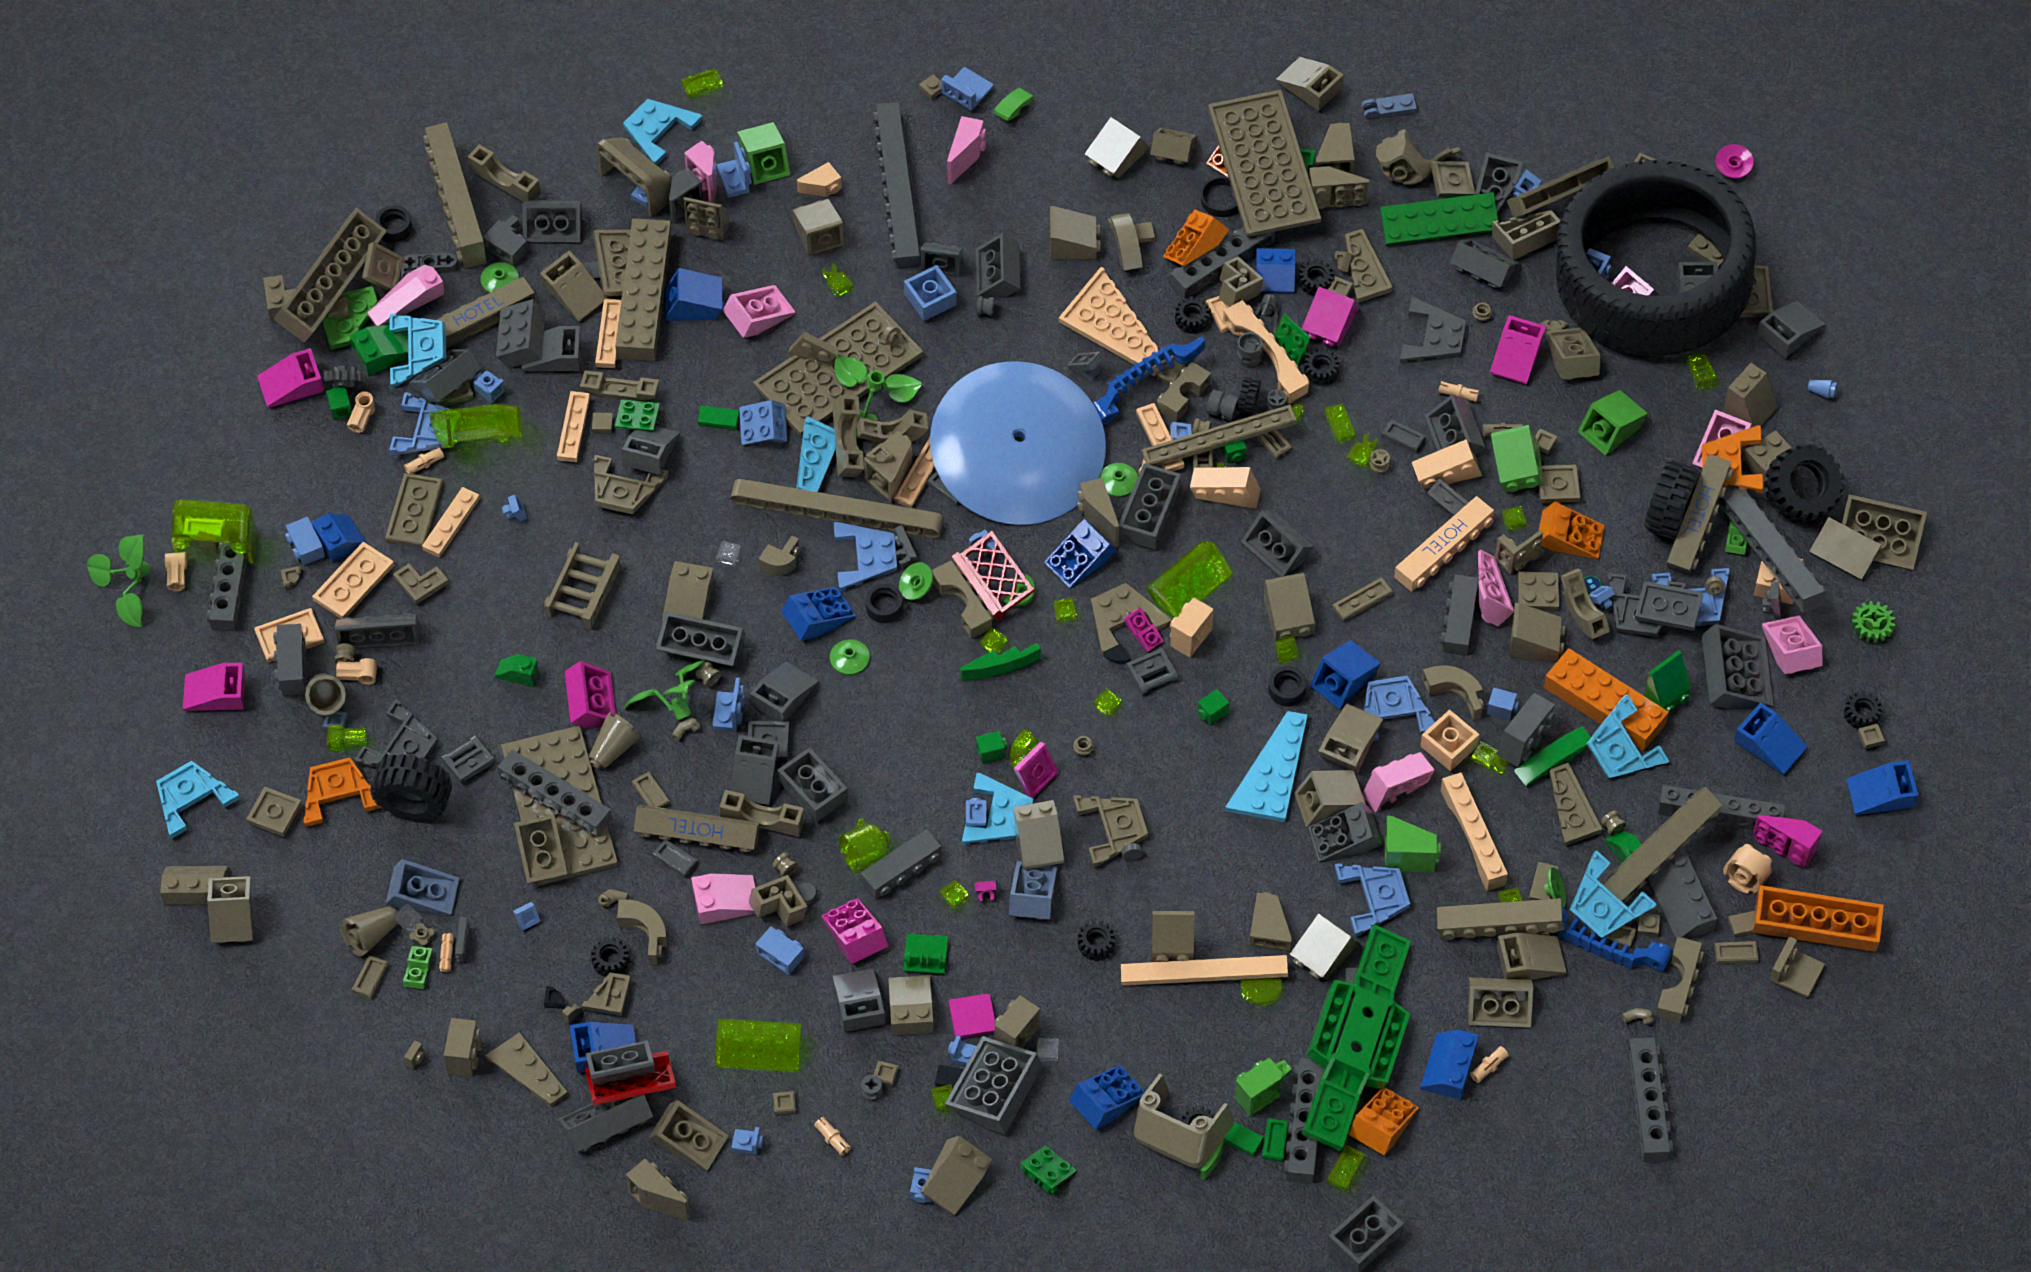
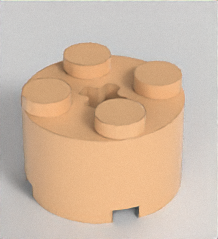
M1745 844L1743 847L1738 848L1726 863L1723 873L1728 875L1730 878L1728 882L1735 889L1743 893H1748L1749 891L1756 893L1759 886L1764 884L1772 872V860L1769 856L1755 850L1751 845Z

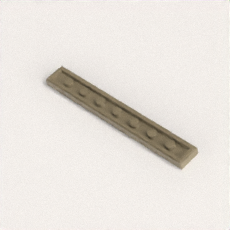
M1287 405L1141 449L1146 464L1158 466L1295 425L1297 420L1291 405Z

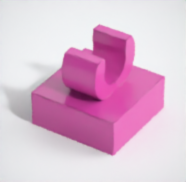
M996 881L974 882L975 891H980L978 894L980 901L983 900L982 895L985 892L990 894V900L994 899V893L991 890H996Z

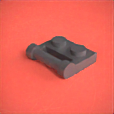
M1163 648L1126 663V668L1135 681L1141 695L1166 682H1174L1179 679ZM1161 671H1167V674L1146 683L1143 681V679Z
M475 735L448 755L445 753L440 757L444 765L450 769L460 783L465 782L494 763L492 755ZM475 748L473 751H471V752L468 753L467 755L463 756L462 758H460V759L457 760L456 762H453V760H455V759L458 758L459 756L463 755L464 753H466V752L469 751L470 749Z

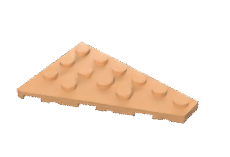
M1102 267L1099 268L1059 317V323L1132 364H1138L1144 357L1147 358L1152 355V352L1158 351L1155 342H1152L1146 329L1137 320L1135 313L1128 307L1125 298L1116 289L1114 282L1109 279L1105 269ZM1155 365L1152 367L1154 370V373L1152 374L1153 376H1156V374L1159 372V369Z

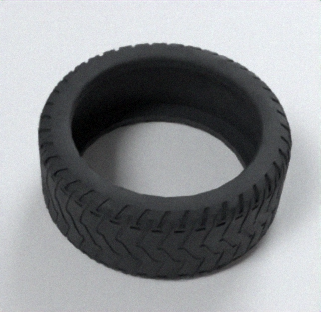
M1645 160L1644 162L1626 163L1614 169L1611 168L1586 183L1576 193V196H1573L1564 210L1558 227L1559 231L1557 232L1556 280L1558 292L1560 293L1563 305H1565L1569 315L1573 317V320L1579 327L1581 326L1588 335H1591L1592 338L1597 339L1606 346L1609 345L1613 349L1641 356H1667L1686 353L1716 340L1739 319L1746 308L1754 281L1756 254L1754 223L1739 196L1713 174L1693 165L1669 160ZM1641 221H1666L1681 224L1700 233L1715 246L1724 262L1719 270L1705 283L1689 291L1673 295L1648 296L1629 292L1613 285L1597 272L1588 260L1586 253L1589 248L1592 249L1605 235L1624 225Z

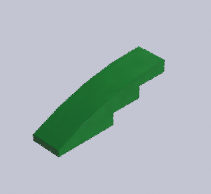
M1035 643L1019 652L1015 646L1000 655L995 650H992L961 667L960 678L962 681L984 679L1023 668L1041 659V648Z
M1581 726L1542 749L1516 768L1514 772L1525 786L1529 787L1541 776L1544 775L1546 777L1549 775L1550 769L1569 763L1588 748L1586 743L1591 737Z

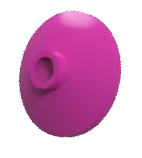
M1726 145L1718 151L1715 164L1718 171L1724 176L1734 179L1742 178L1752 170L1753 156L1748 149L1741 145Z

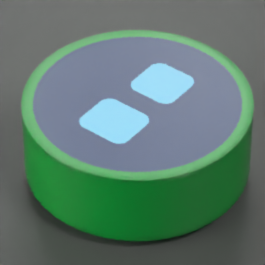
M1591 575L1584 577L1588 594L1601 587V582L1597 577Z

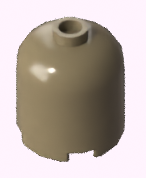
M322 673L315 675L306 685V702L317 714H334L345 702V688L340 680L331 674Z

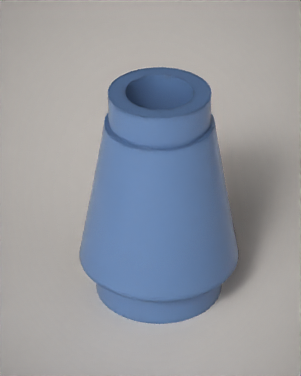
M1834 380L1809 381L1808 391L1828 399L1836 397L1838 383L1834 382Z

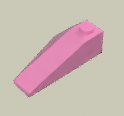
M423 265L409 272L368 312V315L376 326L385 325L390 322V314L403 316L444 295L443 280L433 267Z
M1479 550V606L1482 618L1487 623L1499 626L1514 613V609L1495 557L1483 550Z

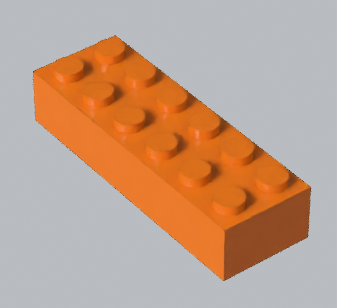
M1569 648L1545 676L1544 688L1599 724L1604 722L1624 695H1629L1637 711L1623 719L1621 724L1634 745L1643 752L1667 723L1669 713L1667 710Z
M1760 885L1756 897L1752 933L1784 938L1792 937L1796 940L1876 952L1880 943L1884 905Z

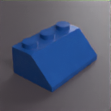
M1459 1029L1437 1033L1420 1089L1461 1100L1476 1052L1479 1035Z

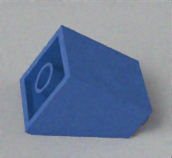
M678 268L665 288V320H715L724 309L722 277Z
M1349 640L1322 657L1310 687L1341 710L1375 677L1381 663L1352 640Z

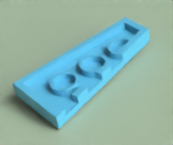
M808 416L804 422L796 489L818 492L836 449L835 432L833 428Z

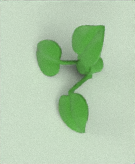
M838 354L835 360V376L843 386L854 387L857 382L862 384L867 381L870 393L864 412L860 410L859 418L878 421L874 414L867 412L873 393L879 391L882 385L886 391H889V397L897 403H907L912 400L922 385L920 381L906 375L893 374L885 380L883 373L878 370L867 374V368L864 363L855 358L844 357ZM856 426V438H857V439H862V438H858V432H857V426Z
M143 534L127 536L119 543V555L126 561L128 568L111 570V560L103 554L93 555L87 562L90 577L98 586L104 587L109 585L112 581L111 574L126 572L128 578L135 580L123 592V597L118 598L116 601L119 617L125 623L134 627L143 626V607L140 598L134 593H129V591L142 581V577H146L150 573L149 565L143 561L145 548Z
M702 660L687 665L675 673L676 676L679 675L680 684L663 693V695L675 693L676 698L671 700L672 705L655 688L635 695L625 704L624 709L626 710L632 702L647 696L656 695L668 707L669 711L673 710L677 720L689 716L692 712L688 706L686 693H688L689 687L695 681L689 680L684 682V676L688 671L701 666L706 661Z

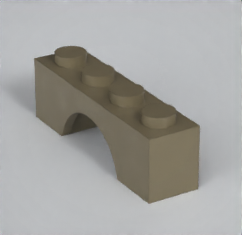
M479 144L469 154L468 164L470 171L522 202L525 200H535L540 195L539 179L525 171L517 174L508 170L500 163L492 151Z
M840 395L832 404L838 477L856 478L864 470L863 451L859 450L856 442V426L860 415L859 397Z
M949 561L933 569L932 583L940 595L956 596L966 604V609L961 614V625L969 637L973 639L991 630L993 616L988 609L985 610L980 596L974 594L971 583L968 580L965 581L959 566H955L952 561Z
M725 790L720 804L721 817L760 822V828L797 837L800 836L805 821L803 807L785 803L776 808L765 807L754 803L745 794Z
M1677 937L1671 964L1679 970L1682 981L1673 988L1662 990L1656 1017L1680 1023L1682 1016L1686 1017L1689 1005L1685 1003L1687 998L1691 999L1694 987L1690 985L1692 981L1697 979L1699 969H1696V964H1701L1704 954L1703 951H1700L1702 943Z

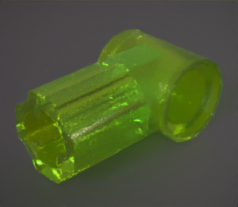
M330 725L327 727L326 748L331 751H340L344 747L366 746L367 744L366 728H344L341 725Z

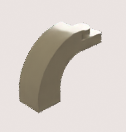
M1130 214L1112 216L1111 219H1108V224L1117 242L1121 267L1123 270L1143 267L1139 242Z
M911 409L901 418L890 422H879L862 417L857 421L858 438L871 440V446H878L880 443H884L897 431L903 436L909 437L911 442H913L928 430L927 413Z
M1575 569L1561 575L1565 590L1562 592L1565 602L1582 632L1591 639L1610 632L1605 614L1595 607L1589 597L1582 571Z
M1441 665L1423 669L1422 681L1429 696L1441 692L1455 693L1464 699L1473 720L1481 718L1482 710H1484L1481 699L1483 689L1471 674L1453 666Z
M619 899L617 916L619 927L637 928L646 933L649 937V965H658V957H662V947H667L666 931L661 917L653 908L642 902Z

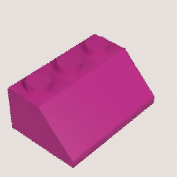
M579 661L565 671L570 722L572 724L580 725L583 728L601 727L609 712H612L614 717L616 711L611 671L583 661Z

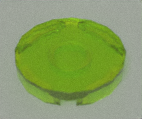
M1280 977L1241 979L1240 990L1243 997L1249 1003L1265 1006L1278 999L1282 981Z

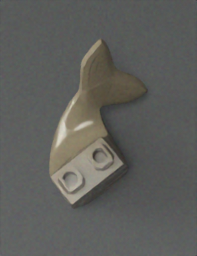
M1403 129L1398 132V135L1392 138L1387 137L1383 139L1381 144L1377 145L1376 158L1382 172L1389 180L1409 185L1424 180L1432 171L1431 164L1433 161H1444L1461 149L1459 147L1447 148L1433 159L1426 160L1416 149L1410 134Z

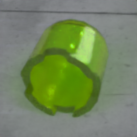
M873 823L865 824L838 836L839 848H844L846 857L843 859L852 871H858L876 863L885 857L889 851L890 836L888 832L883 831L880 826Z

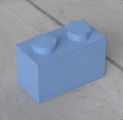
M308 517L286 525L287 533L284 535L288 545H293L294 549H292L294 557L296 560L300 559L303 566L325 557L323 546Z
M771 926L755 944L756 954L787 975H790L804 959L803 946L798 941H792L787 938L783 931L776 930Z

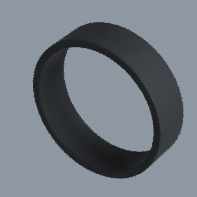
M1214 177L1208 180L1201 189V205L1203 209L1216 217H1228L1238 211L1237 204L1230 208L1218 209L1210 206L1203 197L1204 193L1213 186L1226 185L1231 187L1229 178Z

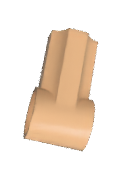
M361 392L356 396V404L347 423V427L353 432H364L370 416L375 412L373 397L368 392Z
M186 552L166 553L167 588L173 592L181 591L185 588Z
M370 658L361 659L360 662H338L336 677L339 680H358L366 685L374 684L378 663Z

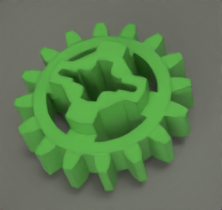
M1869 601V605L1863 602L1861 608L1856 607L1855 613L1852 615L1851 626L1855 627L1854 633H1860V639L1865 636L1867 637L1866 642L1873 639L1877 643L1878 638L1885 641L1886 636H1891L1895 627V617H1892V610L1887 611V605L1881 607L1880 602H1877L1876 605H1873L1872 601Z

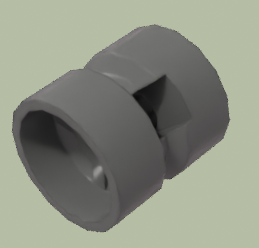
M1247 332L1238 338L1237 361L1245 368L1256 367L1261 362L1263 341L1258 334Z
M1213 389L1207 403L1206 413L1216 417L1220 414L1223 419L1233 421L1237 414L1239 397L1231 394L1225 396L1224 392Z

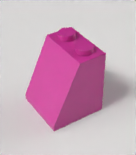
M1318 287L1302 330L1312 340L1318 338L1323 340L1322 343L1331 347L1334 345L1340 346L1359 307L1354 299Z

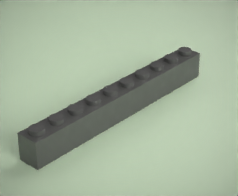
M899 102L876 104V112H873L874 123H878V127H875L876 138H880V142H877L878 154L882 153V157L879 158L880 169H884V173H881L882 184H886V188H883L884 200L888 199L885 208L886 215H890V219H887L888 231L892 230V234L889 235L890 246H894L895 249L891 250L892 261H896L897 269L920 267V255Z
M1728 484L1724 497H1720L1717 504L1720 505V508L1802 613H1806L1824 606L1826 591L1823 585L1816 581L1815 575L1808 571L1804 561L1797 557L1795 550L1792 547L1790 548L1785 537L1779 534L1775 524L1767 519L1766 513L1760 510L1756 500L1749 496L1747 490H1742L1738 486Z

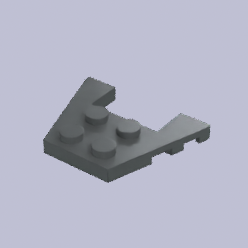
M1412 297L1409 316L1428 318L1423 347L1403 344L1400 363H1407V360L1424 361L1425 358L1433 357L1435 359L1460 357L1466 320Z
M1609 573V585L1615 593L1611 597L1617 632L1657 637L1664 625L1635 620L1640 596L1624 594L1627 580L1626 575ZM1668 581L1667 586L1686 589V583Z
M395 699L386 715L388 718L401 723V727L382 754L363 746L354 761L357 765L377 767L383 758L393 754H405L408 756L411 754L427 759L438 743V739Z

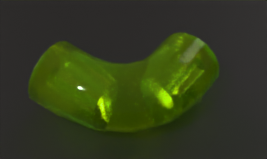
M1025 728L1018 734L1011 745L1010 761L1013 769L1039 742Z

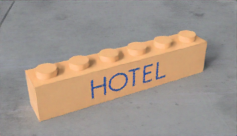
M1476 496L1395 567L1394 578L1411 592L1417 587L1420 588L1430 575L1434 576L1444 563L1447 564L1451 561L1456 552H1461L1470 540H1475L1481 530L1488 528L1493 523L1494 510Z

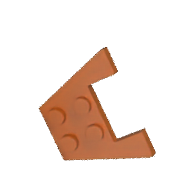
M1761 425L1702 444V470L1709 454L1731 461V468L1734 469L1730 480L1726 479L1724 486L1729 484L1738 486L1742 490H1747L1748 488L1756 490L1757 493H1763V475H1742L1741 446L1762 444Z
M350 757L310 767L304 816L305 827L323 823L319 804L359 794L361 795L365 812L382 808L373 800L370 792L371 786L366 782Z

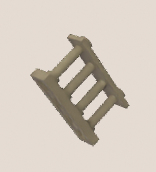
M575 542L573 548H570L567 553V561L550 597L547 596L544 608H546L547 616L551 617L554 609L577 615L583 619L584 628L592 630L621 567L620 555L612 553L609 560L603 561L581 554L579 543ZM580 561L602 568L604 572L602 576L596 577L573 569L576 562ZM569 577L595 584L596 589L595 592L589 593L566 586ZM565 593L588 600L589 604L587 608L581 609L558 601L561 594Z

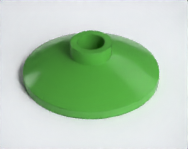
M502 262L489 265L481 274L482 287L488 293L509 284L515 279H519L518 271L512 265Z
M1113 463L1101 471L1099 478H1103L1108 495L1124 497L1132 493L1138 475L1127 464Z
M922 562L914 563L906 568L899 581V590L902 596L908 600H917L923 597L929 591L933 582L932 569Z
M843 640L837 643L830 652L832 667L844 675L858 674L869 664V651L863 643L857 640Z
M1552 867L1548 872V884H1545V892L1552 899H1561L1562 906L1565 907V887L1558 870Z

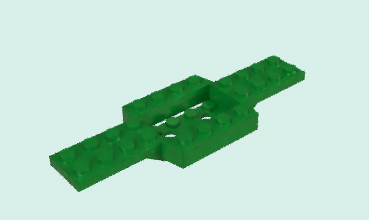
M1375 924L1370 929L1353 982L1348 983L1334 980L1330 985L1306 1054L1307 1057L1324 1069L1302 1134L1339 1151L1344 1146L1364 1086L1383 1089L1388 1083L1410 1017L1408 1011L1394 1002V991L1411 940ZM1353 997L1354 999L1350 1007L1336 1052L1332 1054L1350 998ZM1364 1008L1370 1009L1373 1017H1365L1362 1010ZM1351 1043H1358L1361 1046V1052L1353 1051Z

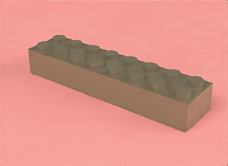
M446 122L426 127V135L423 136L426 146L425 151L427 158L430 160L431 171L434 173L435 185L439 190L440 201L443 203L444 215L447 217L448 228L452 233V241L457 250L458 261L463 262L464 269L486 264L482 235L448 124Z
M356 207L273 320L302 342H305L365 262L369 244L372 242L378 244L387 230Z
M632 218L615 344L617 359L656 360L672 236L671 221Z

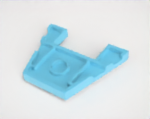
M647 99L623 122V125L632 139L642 148L645 156H648L654 164L658 165L666 157V151L654 143L676 121L692 131L703 118L701 114Z
M390 314V331L394 333L408 330L409 364L390 368V384L393 387L446 360V324L443 321Z
M1629 695L1622 697L1586 743L1607 778L1669 762L1660 746L1641 756L1621 724L1623 719L1637 711Z
M192 761L156 781L171 839L187 830L185 823L178 813L212 793L215 794L224 808L240 799L236 791L229 789L226 784L213 778L210 773Z
M977 773L973 792L994 796L987 828L965 825L962 845H970L972 842L987 843L989 840L1000 839V841L1016 839L1013 807L1033 804V798L981 773Z
M1595 851L1570 911L1602 938L1625 923L1642 915V913L1654 908L1657 904L1644 892H1641L1629 907L1621 902L1597 880L1609 866L1610 862L1598 851Z

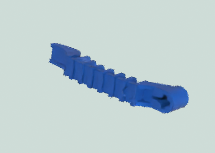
M1203 336L1186 345L1172 343L1167 347L1163 346L1161 350L1152 352L1151 356L1144 357L1138 364H1133V367L1129 370H1124V373L1116 376L1114 381H1109L1106 395L1093 403L1102 424L1105 425L1111 422L1120 413L1115 404L1120 400L1119 391L1122 390L1124 394L1128 392L1127 383L1132 388L1135 387L1137 382L1134 378L1138 376L1140 381H1143L1145 379L1143 372L1147 370L1148 374L1152 375L1154 373L1152 367L1155 365L1159 371H1162L1164 365L1161 361L1163 360L1166 361L1170 369L1174 368L1175 364L1171 359L1172 355L1176 362L1181 364L1192 361L1206 348Z
M1563 908L1564 930L1557 931V935L1563 937L1566 942L1574 943L1576 947L1580 946L1585 948L1587 952L1595 953L1598 957L1603 956L1608 961L1613 960L1618 965L1628 966L1629 969L1635 966L1646 965L1655 970L1663 971L1673 954V950L1663 943L1651 942L1648 948L1643 949L1636 947L1633 954H1631L1627 945H1624L1620 951L1618 950L1619 944L1616 941L1612 943L1611 947L1606 945L1608 940L1605 937L1598 942L1596 941L1598 937L1595 932L1590 937L1585 936L1588 932L1586 926H1583L1579 932L1575 931L1580 925V921L1577 918L1567 927L1568 913Z

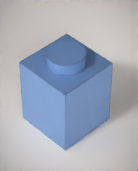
M1493 687L1487 714L1511 720L1512 713L1516 714L1519 702H1516L1517 694Z

